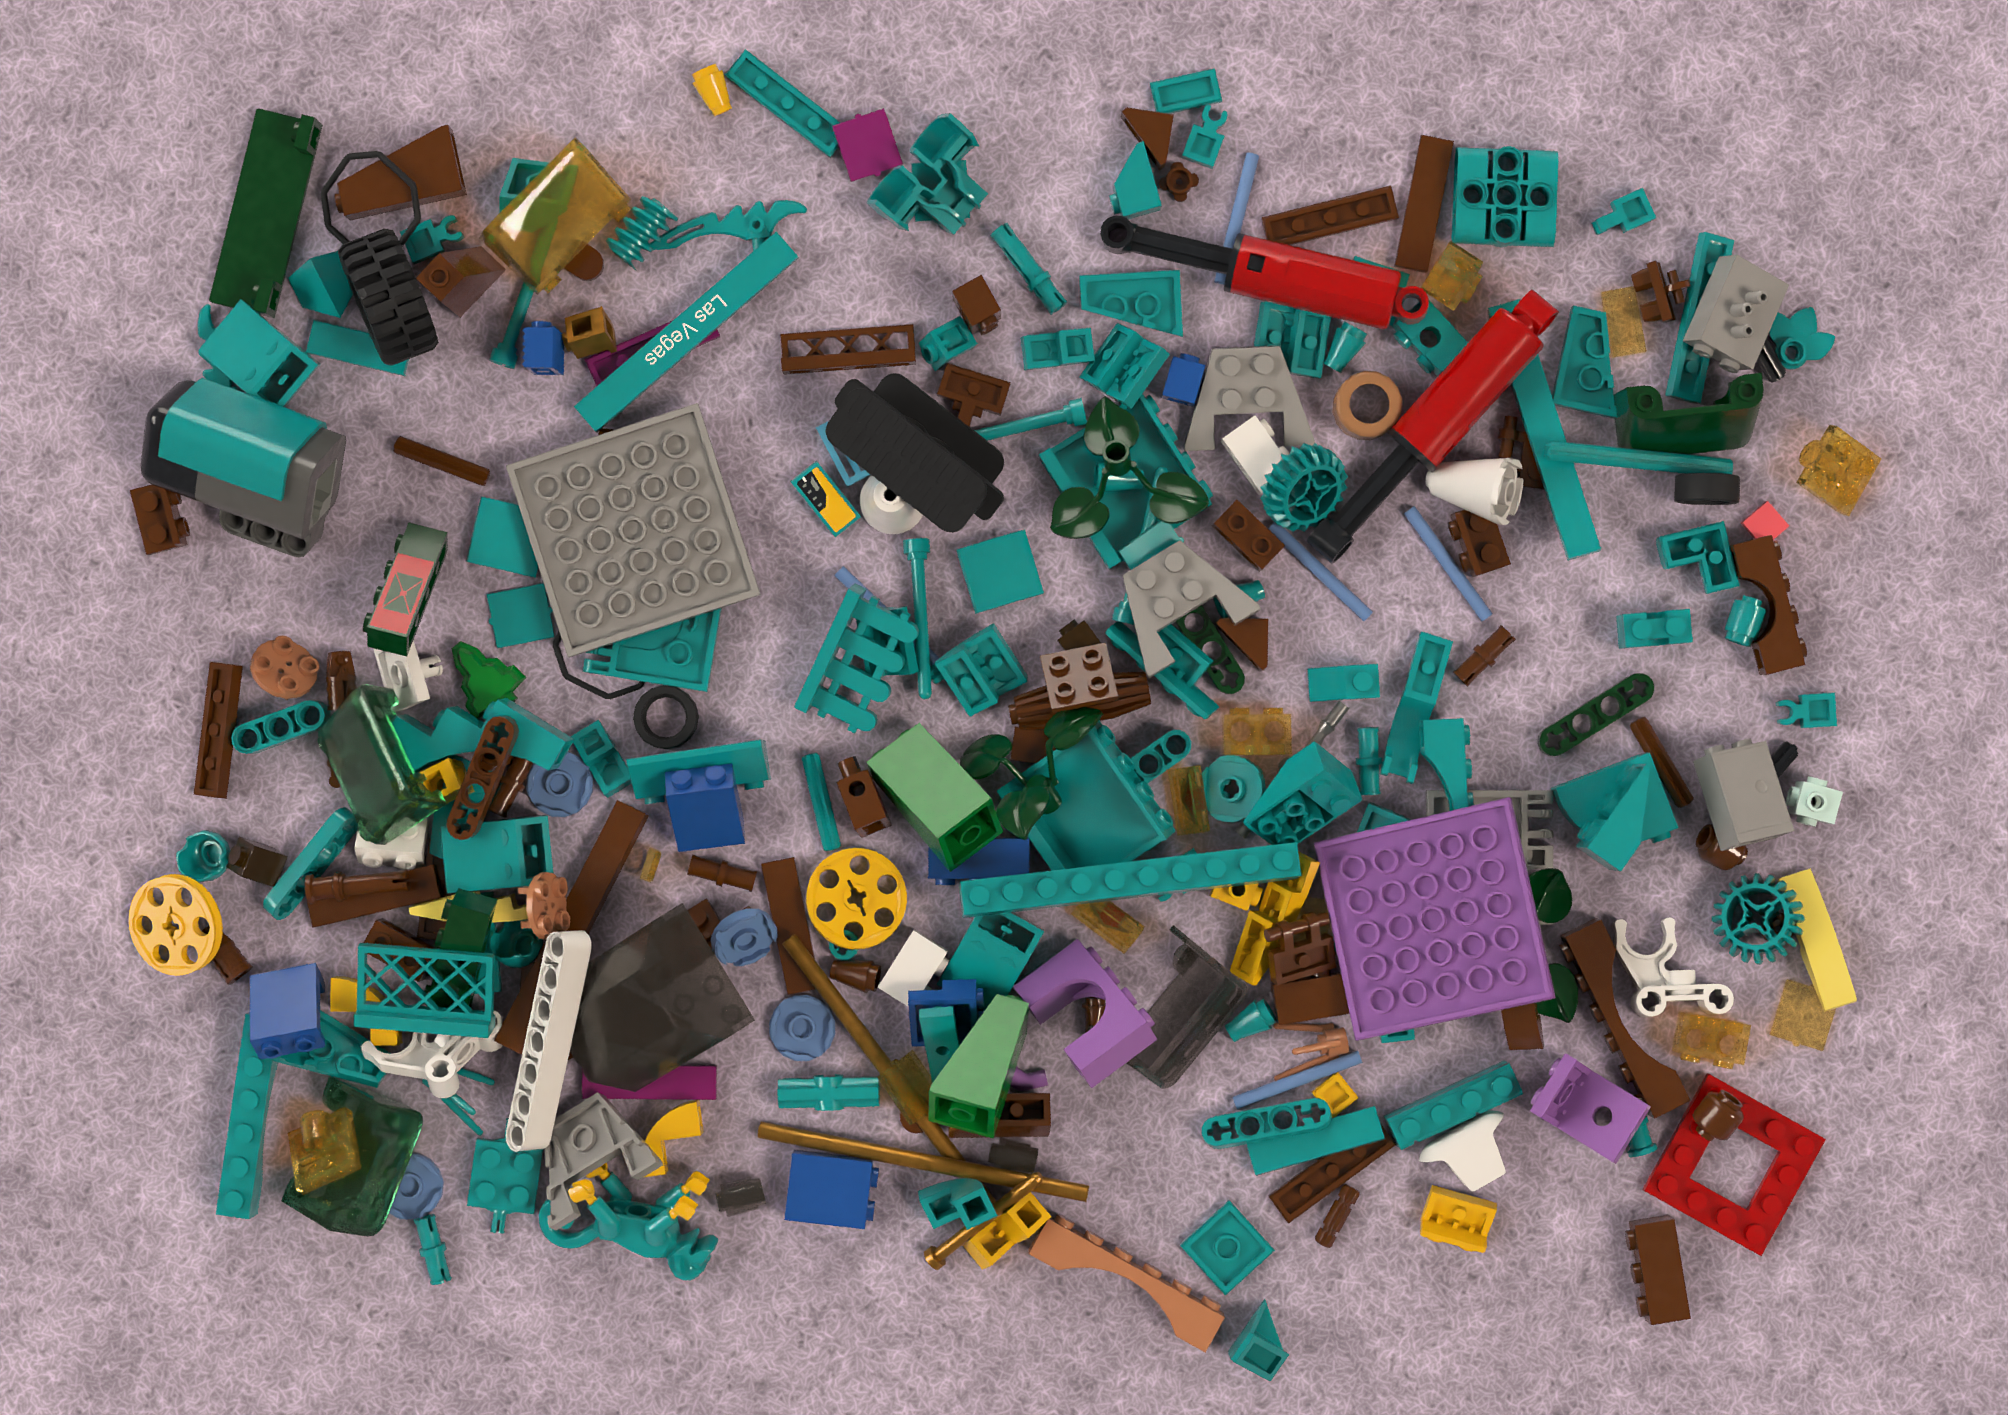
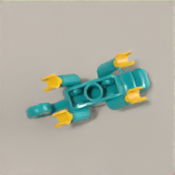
M605 1163L587 1174L586 1177L592 1178L599 1175L602 1179L600 1183L611 1195L610 1201L605 1203L600 1196L595 1197L593 1183L588 1179L572 1183L573 1188H570L568 1191L574 1203L586 1200L588 1203L587 1208L596 1217L593 1224L575 1233H566L559 1229L556 1231L549 1228L547 1216L551 1215L550 1200L547 1199L540 1209V1229L544 1236L556 1246L568 1249L579 1248L599 1237L601 1240L613 1241L645 1258H667L671 1272L676 1278L683 1281H691L704 1272L708 1261H710V1254L718 1243V1238L712 1234L698 1239L699 1228L693 1229L687 1234L682 1235L680 1233L678 1215L688 1221L698 1206L695 1201L689 1198L690 1190L700 1196L710 1181L709 1178L699 1171L692 1172L685 1184L679 1183L660 1196L655 1205L632 1201V1194L613 1172L609 1173L607 1171L608 1165ZM575 1219L561 1228L569 1229Z

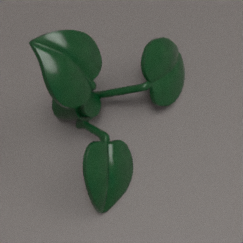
M1104 396L1091 412L1084 430L1086 447L1093 455L1103 456L1105 467L1102 469L1098 493L1094 497L1093 493L1085 487H1071L1062 492L1053 506L1050 529L1054 534L1069 539L1086 538L1101 531L1110 516L1108 507L1099 502L1104 496L1108 476H1123L1129 470L1133 471L1147 491L1153 494L1149 501L1150 510L1158 520L1164 523L1178 524L1192 518L1207 508L1209 500L1204 489L1195 480L1179 472L1161 474L1157 479L1156 488L1153 487L1139 470L1137 463L1131 461L1129 449L1136 444L1140 434L1137 420L1128 411Z
M1081 707L1057 712L1049 719L1044 728V733L1049 738L1045 744L1049 778L1038 774L1027 780L1005 758L1012 750L1013 745L1007 737L1000 734L987 735L973 742L960 758V766L976 780L993 774L1001 763L1024 785L1022 791H1012L1002 798L997 806L996 814L1006 830L1026 840L1030 830L1041 816L1056 811L1062 803V798L1054 787L1059 781L1055 775L1053 746L1060 751L1074 746L1097 724L1103 713L1099 709Z
M1546 868L1531 873L1529 880L1538 918L1545 923H1556L1563 920L1570 912L1573 900L1571 889L1563 872L1556 868ZM1550 963L1548 965L1556 998L1537 1002L1538 1014L1570 1023L1578 1005V985L1573 973L1568 968L1559 963Z

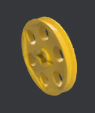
M864 848L840 850L824 859L813 872L806 893L807 911L815 929L832 944L847 949H866L888 939L900 925L907 904L905 882L897 867L882 854ZM855 857H864L869 863V870L862 875L855 874L850 868L851 860ZM831 870L838 875L839 882L834 888H825L821 885L819 877L824 871ZM883 876L894 878L897 885L895 891L890 894L880 892L877 886L878 880ZM847 881H850L853 890H856L857 894L864 893L865 898L862 899V910L866 916L862 915L860 907H857L855 903H848L847 900L851 898V888ZM824 903L831 904L836 911L834 919L828 922L820 920L816 914L818 906ZM887 909L893 914V923L890 926L881 927L876 924L874 915L878 910ZM858 923L863 929V936L857 941L848 940L844 935V927L847 924Z
M168 874L150 880L137 891L129 910V930L137 951L150 966L162 973L179 976L197 971L209 964L220 948L223 925L219 908L210 892L193 878L181 874ZM155 887L160 889L164 895L162 905L154 900L153 891ZM183 888L188 889L192 894L191 905L186 904L182 899L181 892ZM143 916H147L152 921L153 928L151 933L147 932L142 926ZM200 917L205 918L209 923L208 934L203 933L199 928L198 921ZM172 920L179 925V929L172 925ZM161 944L169 950L170 957L168 961L163 960L159 955V946ZM189 945L197 950L198 959L196 962L192 961L187 955Z

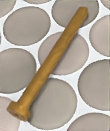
M1033 1172L992 1204L998 1216L968 1230L964 1226L939 1247L930 1246L926 1249L924 1257L927 1263L935 1270L942 1268L946 1264V1257L1038 1187L1043 1181L1042 1174L1040 1172Z

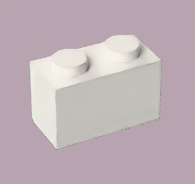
M1253 416L1222 438L1220 442L1258 495H1261L1263 491L1260 487L1267 483L1264 475L1271 473L1273 470L1271 463L1278 464L1281 461V454L1289 455L1290 453L1284 446L1278 448L1271 438L1275 433L1264 418L1259 421L1256 416Z
M914 929L878 985V988L908 1006V991L932 990L927 984L933 974L940 977L950 961L945 957L948 950Z

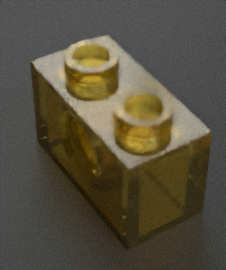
M1449 241L1431 268L1421 288L1428 295L1454 311L1460 301L1467 304L1477 289V285L1483 275L1478 273L1483 261L1452 241Z

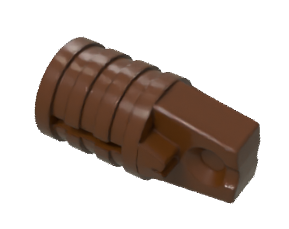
M351 651L329 652L326 670L327 711L358 710L356 674Z
M210 926L205 927L202 932L208 934ZM223 933L220 948L211 962L214 964L215 969L220 972L219 974L222 978L225 979L227 985H231L248 973L253 966L241 954L234 941Z

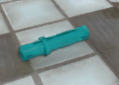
M1004 223L991 233L992 239L999 245L1028 284L1027 289L1030 293H1035L1050 315L1059 311L1067 304L1068 301L1050 280L1051 275L1049 272L1043 271L1008 223Z

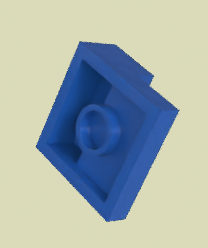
M976 979L942 980V990L908 991L911 1046H925L919 1020V1009L935 1006H953L960 1044L984 1012L978 1011V1008H984L983 988H977Z

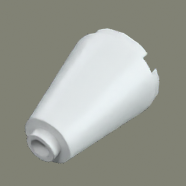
M1513 458L1441 462L1433 472L1428 470L1425 482L1432 495L1495 524L1507 525L1510 522L1506 520L1508 514H1516L1522 496L1523 478H1517V469H1522V464L1518 459Z
M870 476L863 485L860 494L861 512L868 524L886 534H900L915 527L923 515L898 495L894 501H887L884 496L892 490L874 476Z

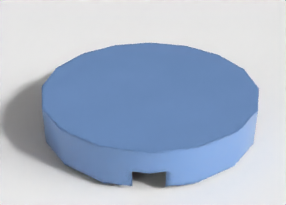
M567 752L557 769L549 771L533 763L527 775L526 790L534 806L539 811L551 817H567L578 813L587 805L593 793V776L581 757Z
M743 909L734 912L724 918L714 929L711 937L712 950L719 961L726 965L727 963H733L734 966H745L755 963L766 956L771 950L769 946L773 940L776 942L778 937L777 927L770 915L760 909Z
M794 995L783 1000L774 1010L769 1022V1035L774 1046L783 1056L794 1061H810L821 1056L831 1046L836 1034L835 1019L831 1009L821 999L811 995Z
M406 1152L394 1156L383 1165L377 1176L376 1186L379 1203L389 1214L399 1219L408 1220L426 1216L437 1207L443 1195L444 1181L440 1169L432 1159L420 1153Z

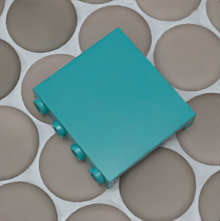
M1142 394L1132 409L1121 404L1119 407L1128 411L1138 422L1139 438L1129 451L1131 461H1135L1137 467L1144 470V476L1149 483L1153 484L1155 472L1159 467H1166L1169 472L1183 473L1195 480L1204 489L1209 500L1207 506L1209 508L1212 505L1210 498L1213 497V493L1203 479L1198 482L1192 470L1196 467L1186 451L1180 453L1174 442L1178 438L1168 423L1162 425L1156 415L1160 412V409L1152 396L1149 394L1145 397ZM1085 428L1038 455V458L1060 493L1071 487H1085L1093 493L1094 497L1097 495L1099 489L1094 488L1093 485L1094 469L1096 462H1104L1103 456L1093 455L1086 447L1084 441ZM1144 485L1141 490L1129 489L1104 492L1103 498L1099 501L1108 507L1110 516L1104 528L1095 535L1090 536L1089 539L1109 570L1124 561L1118 550L1140 535L1150 492L1147 491ZM1186 521L1178 524H1171V526L1173 527V529H1175L1178 526L1185 523Z
M1099 720L1077 744L1062 751L1057 749L1053 751L1055 775L1059 781L1054 787L1061 796L1062 803L1056 811L1050 814H1043L1030 830L1028 837L1052 871L1130 862L1161 841H1165L1176 830L1173 827V820L1170 814L1165 809H1161L1154 800V793L1151 787L1145 781H1141L1134 771L1135 766L1131 758L1127 754L1122 753L1115 744L1113 732L1106 725H1102ZM1047 756L1021 774L1027 780L1038 774L1049 778ZM1015 777L998 789L997 793L1002 799L1012 791H1022L1024 785Z

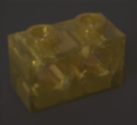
M1229 708L1230 715H1222V755L1292 754L1291 714H1283V708H1263V714L1250 715V708ZM1271 721L1277 722L1282 728V735L1276 741L1269 740L1264 733L1265 726ZM1236 722H1243L1249 729L1248 737L1244 741H1236L1231 736V728Z
M1679 1011L1672 1051L1681 1053L1680 1059L1684 1061L1700 1063L1701 1057L1714 1059L1713 1066L1733 1069L1734 1063L1741 1065L1745 1063L1751 1025ZM1698 1029L1701 1033V1040L1698 1045L1690 1047L1687 1043V1035L1691 1030ZM1731 1035L1734 1040V1046L1729 1052L1723 1053L1720 1049V1041L1723 1037Z

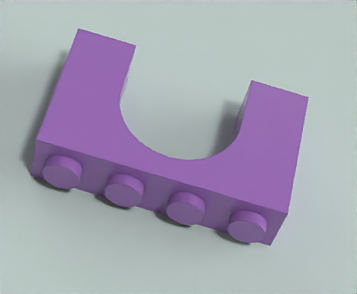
M1077 939L1014 985L1013 988L1024 1002L1029 1003V1011L1040 1025L1075 1000L1085 997H1097L1106 1001L1104 1013L1098 1023L1063 1049L1075 1069L1088 1085L1093 1088L1155 1042L1157 1038L1151 1029L1155 1023L1144 1008L1138 1011L1134 1007L1137 1001L1126 987L1121 990L1118 988L1117 984L1120 981L1110 967L1107 966L1103 969L1099 965L1103 961L1094 948L1090 946L1086 949Z

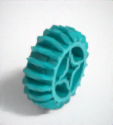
M1303 443L1300 449L1292 446L1289 455L1281 454V461L1278 464L1271 463L1273 470L1271 473L1264 475L1267 483L1260 487L1263 491L1260 499L1263 502V509L1266 511V514L1278 526L1293 532L1297 529L1305 532L1308 526L1316 528L1318 521L1326 519L1330 511H1336V503L1344 500L1341 492L1348 488L1344 482L1348 475L1345 473V466L1342 464V461L1330 449H1326L1316 443L1312 446Z
M1759 873L1754 874L1753 883H1750L1747 876H1741V883L1743 885L1741 887H1738L1731 881L1729 887L1733 892L1728 895L1725 891H1721L1719 895L1726 900L1725 903H1714L1713 906L1716 910L1722 912V915L1712 916L1714 923L1722 924L1714 929L1713 932L1716 936L1726 935L1719 944L1723 948L1731 946L1729 954L1733 957H1736L1742 951L1741 960L1745 963L1750 961L1752 954H1754V961L1757 965L1762 964L1763 954H1766L1767 959L1771 963L1776 961L1774 952L1777 950L1783 957L1787 956L1788 952L1783 946L1786 943L1792 947L1797 946V942L1791 938L1792 933L1796 935L1803 934L1801 928L1794 926L1795 923L1805 921L1804 915L1794 914V912L1803 908V904L1800 901L1791 902L1795 899L1797 893L1793 889L1785 892L1787 883L1783 880L1774 887L1775 877L1772 875L1767 876L1764 884ZM1765 893L1773 895L1777 899L1771 903L1767 901L1762 905H1756L1748 896ZM1740 903L1744 915L1741 921L1737 923L1738 927L1733 930V913ZM1749 907H1751L1756 913L1758 912L1760 915H1765V917L1762 918L1765 920L1763 924L1767 928V931L1755 922L1751 923V921L1755 920L1752 918L1754 914L1751 912ZM1783 908L1784 924L1781 931L1776 935L1772 922L1780 914L1779 910ZM1754 933H1761L1769 942L1751 945L1739 939L1744 935L1749 937Z

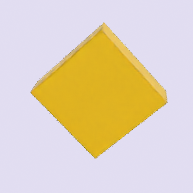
M1339 1072L1332 1074L1311 1091L1316 1098L1324 1100L1329 1105L1332 1118L1336 1117L1359 1098Z

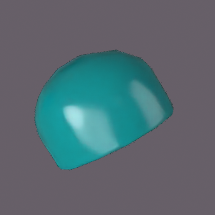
M203 830L188 836L183 849L176 853L178 871L182 875L193 878L200 883L213 881L224 874L231 850L228 842L219 833Z
M527 919L505 922L504 927L499 932L492 931L489 936V951L491 954H495L497 961L510 968H523L537 958L543 946V939H539L531 928H521L520 921H527Z

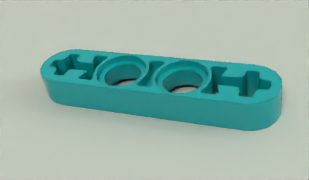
M343 807L336 810L267 894L263 902V908L276 920L289 916L306 895V876L308 874H313L315 877L322 876L357 832L360 819L348 808Z
M1320 1098L1305 1099L1211 1117L1202 1126V1136L1209 1147L1224 1149L1320 1131L1330 1124L1332 1113L1329 1105ZM1318 1106L1320 1111H1325V1114L1320 1116V1122L1315 1123L1313 1118L1308 1117L1302 1119L1304 1126H1299L1296 1109H1301L1302 1115L1311 1114L1312 1107ZM1280 1112L1290 1113L1293 1117V1122L1287 1129H1279L1274 1125V1118ZM1254 1118L1259 1122L1260 1128L1256 1134L1245 1135L1241 1131V1125L1245 1119ZM1235 1121V1130L1238 1138L1233 1139L1232 1132L1221 1134V1140L1216 1141L1213 1136H1208L1209 1133L1214 1131V1125H1219L1222 1130L1232 1129L1229 1122Z

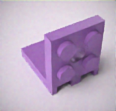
M1565 1053L1562 1059L1558 1058L1551 1066L1549 1071L1551 1077L1545 1087H1540L1535 1092L1531 1100L1533 1106L1530 1112L1616 1164L1651 1106ZM1602 1108H1608L1612 1112V1120L1606 1126H1599L1595 1121L1596 1113Z

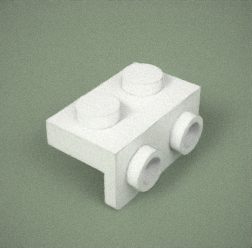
M361 812L354 846L358 863L372 868L392 866L401 870L425 867L424 850L429 828L428 818L385 814L370 816Z

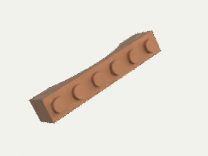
M1057 1214L1055 1218L1051 1217L1041 1226L1028 1249L1029 1255L1056 1270L1096 1268L1130 1279L1146 1290L1161 1306L1172 1325L1176 1337L1206 1353L1225 1318L1224 1313L1219 1310L1221 1304L1205 1295L1201 1300L1191 1295L1192 1288L1177 1279H1174L1173 1283L1161 1278L1163 1272L1148 1263H1145L1143 1267L1131 1261L1133 1255L1116 1246L1114 1251L1102 1245L1104 1239L1089 1230H1086L1085 1234L1073 1229L1075 1223L1063 1215Z

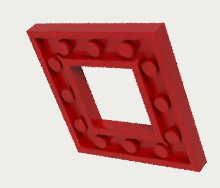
M1707 1073L1642 1190L1762 1256L1826 1139ZM1720 1090H1724L1736 1097L1743 1105L1741 1110L1744 1114L1743 1121L1738 1126V1129L1778 1150L1746 1209L1690 1178L1710 1142L1695 1130L1698 1125L1693 1119V1112L1707 1093L1711 1091L1719 1093Z

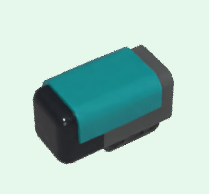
M204 378L199 379L197 382L184 380L178 382L149 410L146 416L140 464L141 474L152 485L220 509L219 522L228 533L299 558L304 557L321 539L325 517L336 502L346 447V436L328 430L326 422Z

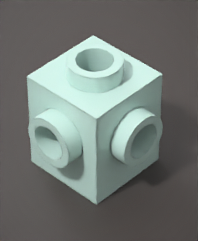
M1808 776L1807 782L1796 781L1795 786L1789 788L1786 797V805L1789 806L1788 812L1789 814L1796 815V822L1813 827H1816L1817 821L1825 824H1835L1843 792L1827 788L1828 781Z

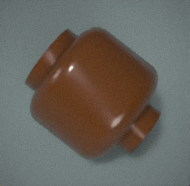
M1713 824L1705 825L1696 838L1699 857L1721 870H1730L1736 865L1742 864L1747 857L1748 848L1746 846L1721 851Z
M1720 1090L1719 1093L1713 1091L1707 1093L1693 1112V1119L1698 1125L1695 1130L1708 1141H1713L1714 1138L1723 1141L1728 1140L1743 1121L1742 1103L1724 1090Z

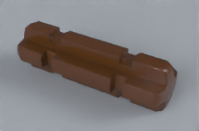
M1347 1184L1342 1186L1338 1194L1340 1198L1334 1201L1323 1221L1324 1227H1320L1315 1236L1317 1243L1326 1248L1332 1247L1337 1238L1335 1236L1336 1232H1340L1352 1210L1350 1208L1351 1204L1355 1205L1360 1195L1357 1189Z

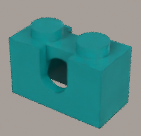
M1430 300L1427 314L1422 321L1416 324H1406L1398 320L1393 325L1396 331L1393 334L1394 338L1403 348L1408 349L1411 346L1419 355L1416 359L1417 363L1428 374L1433 371L1438 376L1468 344L1465 338ZM1420 302L1408 312H1417L1421 308ZM1429 330L1436 335L1437 343L1434 347H1426L1421 343L1420 334L1422 331Z
M1690 609L1631 613L1616 616L1619 649L1693 642Z

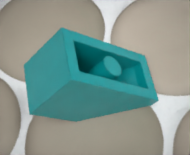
M1144 141L1137 143L1114 183V194L1109 195L1114 215L1120 213V216L1128 220L1160 211L1162 207Z
M1378 664L1307 669L1309 702L1380 697Z

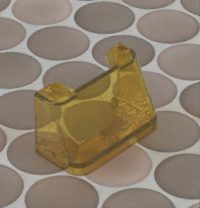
M575 137L482 231L479 239L537 295L543 289L549 294L562 280L558 276L562 269L612 219L618 223L632 209L628 205L631 198L591 152Z

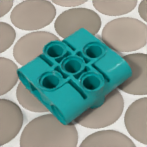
M1511 146L1502 147L1501 149L1456 147L1454 157L1452 243L1494 245L1500 248L1507 246L1553 247L1556 237L1558 151L1518 150ZM1488 155H1490V158H1489V178H1488ZM1500 157L1510 158L1514 164V169L1508 172L1502 170L1498 164V159ZM1468 188L1476 190L1479 194V202L1474 204L1467 202L1463 195L1464 190ZM1507 190L1510 192L1513 199L1512 204L1504 205L1500 203L1497 199V191ZM1531 192H1541L1546 199L1545 205L1536 206L1533 204L1530 198ZM1486 214H1487V231H1486V239H1485ZM1496 224H1507L1511 229V237L1501 238L1496 232Z

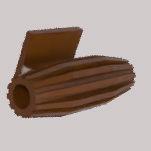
M1106 643L1040 655L1046 685L1013 697L1014 704L1008 705L1012 725L1018 724L1020 730H1043L1049 719L1060 711L1081 707L1095 708L1103 713L1100 721H1104L1151 705V696L1146 673L1113 672Z

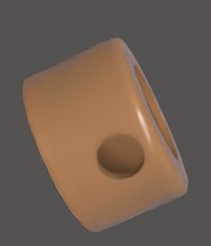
M1362 371L1351 375L1338 388L1333 398L1332 413L1336 424L1346 435L1357 440H1373L1383 436L1397 423L1402 412V397L1397 385L1388 376L1376 371ZM1365 384H1374L1382 388L1389 400V409L1385 417L1373 424L1357 420L1349 407L1353 391Z

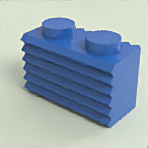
M531 322V327H525L522 330L525 333L522 336L525 340L522 343L525 346L522 350L525 353L522 357L525 360L522 365L534 375H564V343L562 333L555 326H552V322Z

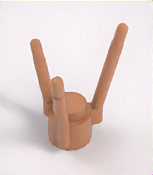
M1276 1022L1273 1025L1275 1029L1323 1033L1317 1035L1318 1043L1292 1050L1294 1055L1320 1051V1054L1323 1056L1274 1077L1275 1081L1336 1059L1341 1054L1349 1053L1348 1039L1344 1027L1334 1028L1333 1023L1323 1025L1302 1023L1279 1025Z

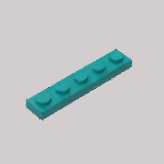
M1708 232L1699 233L1689 279L1691 287L1687 288L1665 393L1667 397L1690 403H1701L1710 358L1695 354L1692 351L1694 347L1683 342V339L1718 258L1732 255L1735 241L1733 239Z

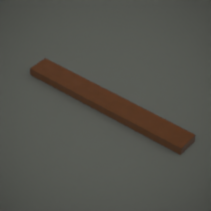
M617 800L566 899V911L570 915V926L567 931L582 930L587 934L590 933L649 815ZM546 940L494 1040L521 1055L523 1053Z

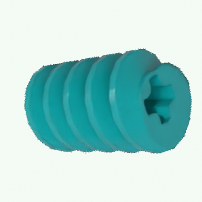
M642 196L639 200L644 209L635 206L631 209L636 219L628 217L623 219L627 230L618 227L614 229L619 240L617 241L612 238L605 240L610 250L633 269H635L631 262L633 259L642 263L645 260L640 252L641 249L649 252L653 251L648 240L653 239L658 242L662 240L657 229L670 230L665 220L667 218L674 221L678 220L668 208L655 198L650 199Z

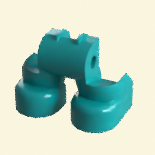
M951 113L939 115L916 139L910 148V153L926 167H932L940 177V182L933 190H930L921 185L919 180L903 165H898L878 184L868 198L867 204L883 218L892 222L898 229L909 231L908 223L920 209L939 227L954 235L961 226H966L964 219L974 207L980 209V203L988 195L982 187L957 166V163L974 147H979L975 136Z

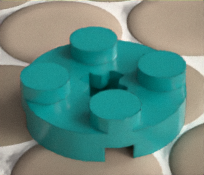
M1235 755L1221 756L1209 767H1206L1200 776L1198 786H1201L1203 803L1210 812L1209 814L1217 820L1231 823L1242 822L1266 790L1263 771L1247 758ZM1232 779L1236 780V785L1239 786V793H1236L1234 798H1230V793L1225 792L1224 789L1225 785L1231 784Z

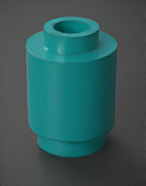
M1743 595L1742 600L1734 599L1724 628L1727 631L1726 640L1751 647L1752 641L1757 640L1767 611L1761 607L1763 601Z

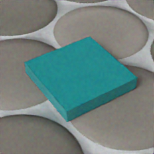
M1230 1200L1180 1244L1184 1251L1224 1295H1227L1275 1251Z

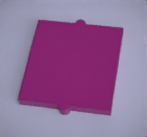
M884 108L862 116L861 114H856L854 119L832 126L851 182L870 175L880 176L882 171L903 164Z

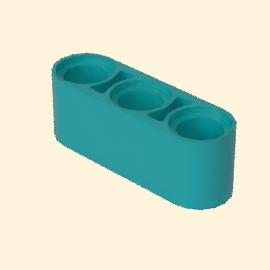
M303 701L236 727L231 737L232 744L240 753H260L322 730L329 724L331 713L327 711V705L323 702ZM312 706H315L320 711V719L314 725L308 723L306 719V713ZM280 718H284L289 725L288 732L282 737L275 731V723ZM250 729L257 735V742L252 748H248L243 740L244 734Z
M1171 730L1131 757L1135 766L1134 771L1141 781H1145L1148 784L1189 754L1191 740L1181 730ZM1173 735L1180 736L1185 742L1184 750L1178 755L1171 754L1166 747L1167 740ZM1146 754L1154 756L1158 762L1157 769L1151 774L1143 773L1139 767L1140 759Z

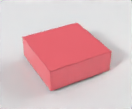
M1765 501L1741 522L1754 539L1772 535L1774 540L1789 527L1787 522L1768 501Z

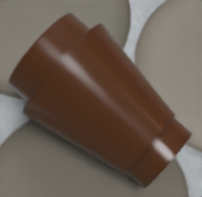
M834 959L831 965L830 979L864 993H868V991L876 992L881 978L880 965H875L874 961Z

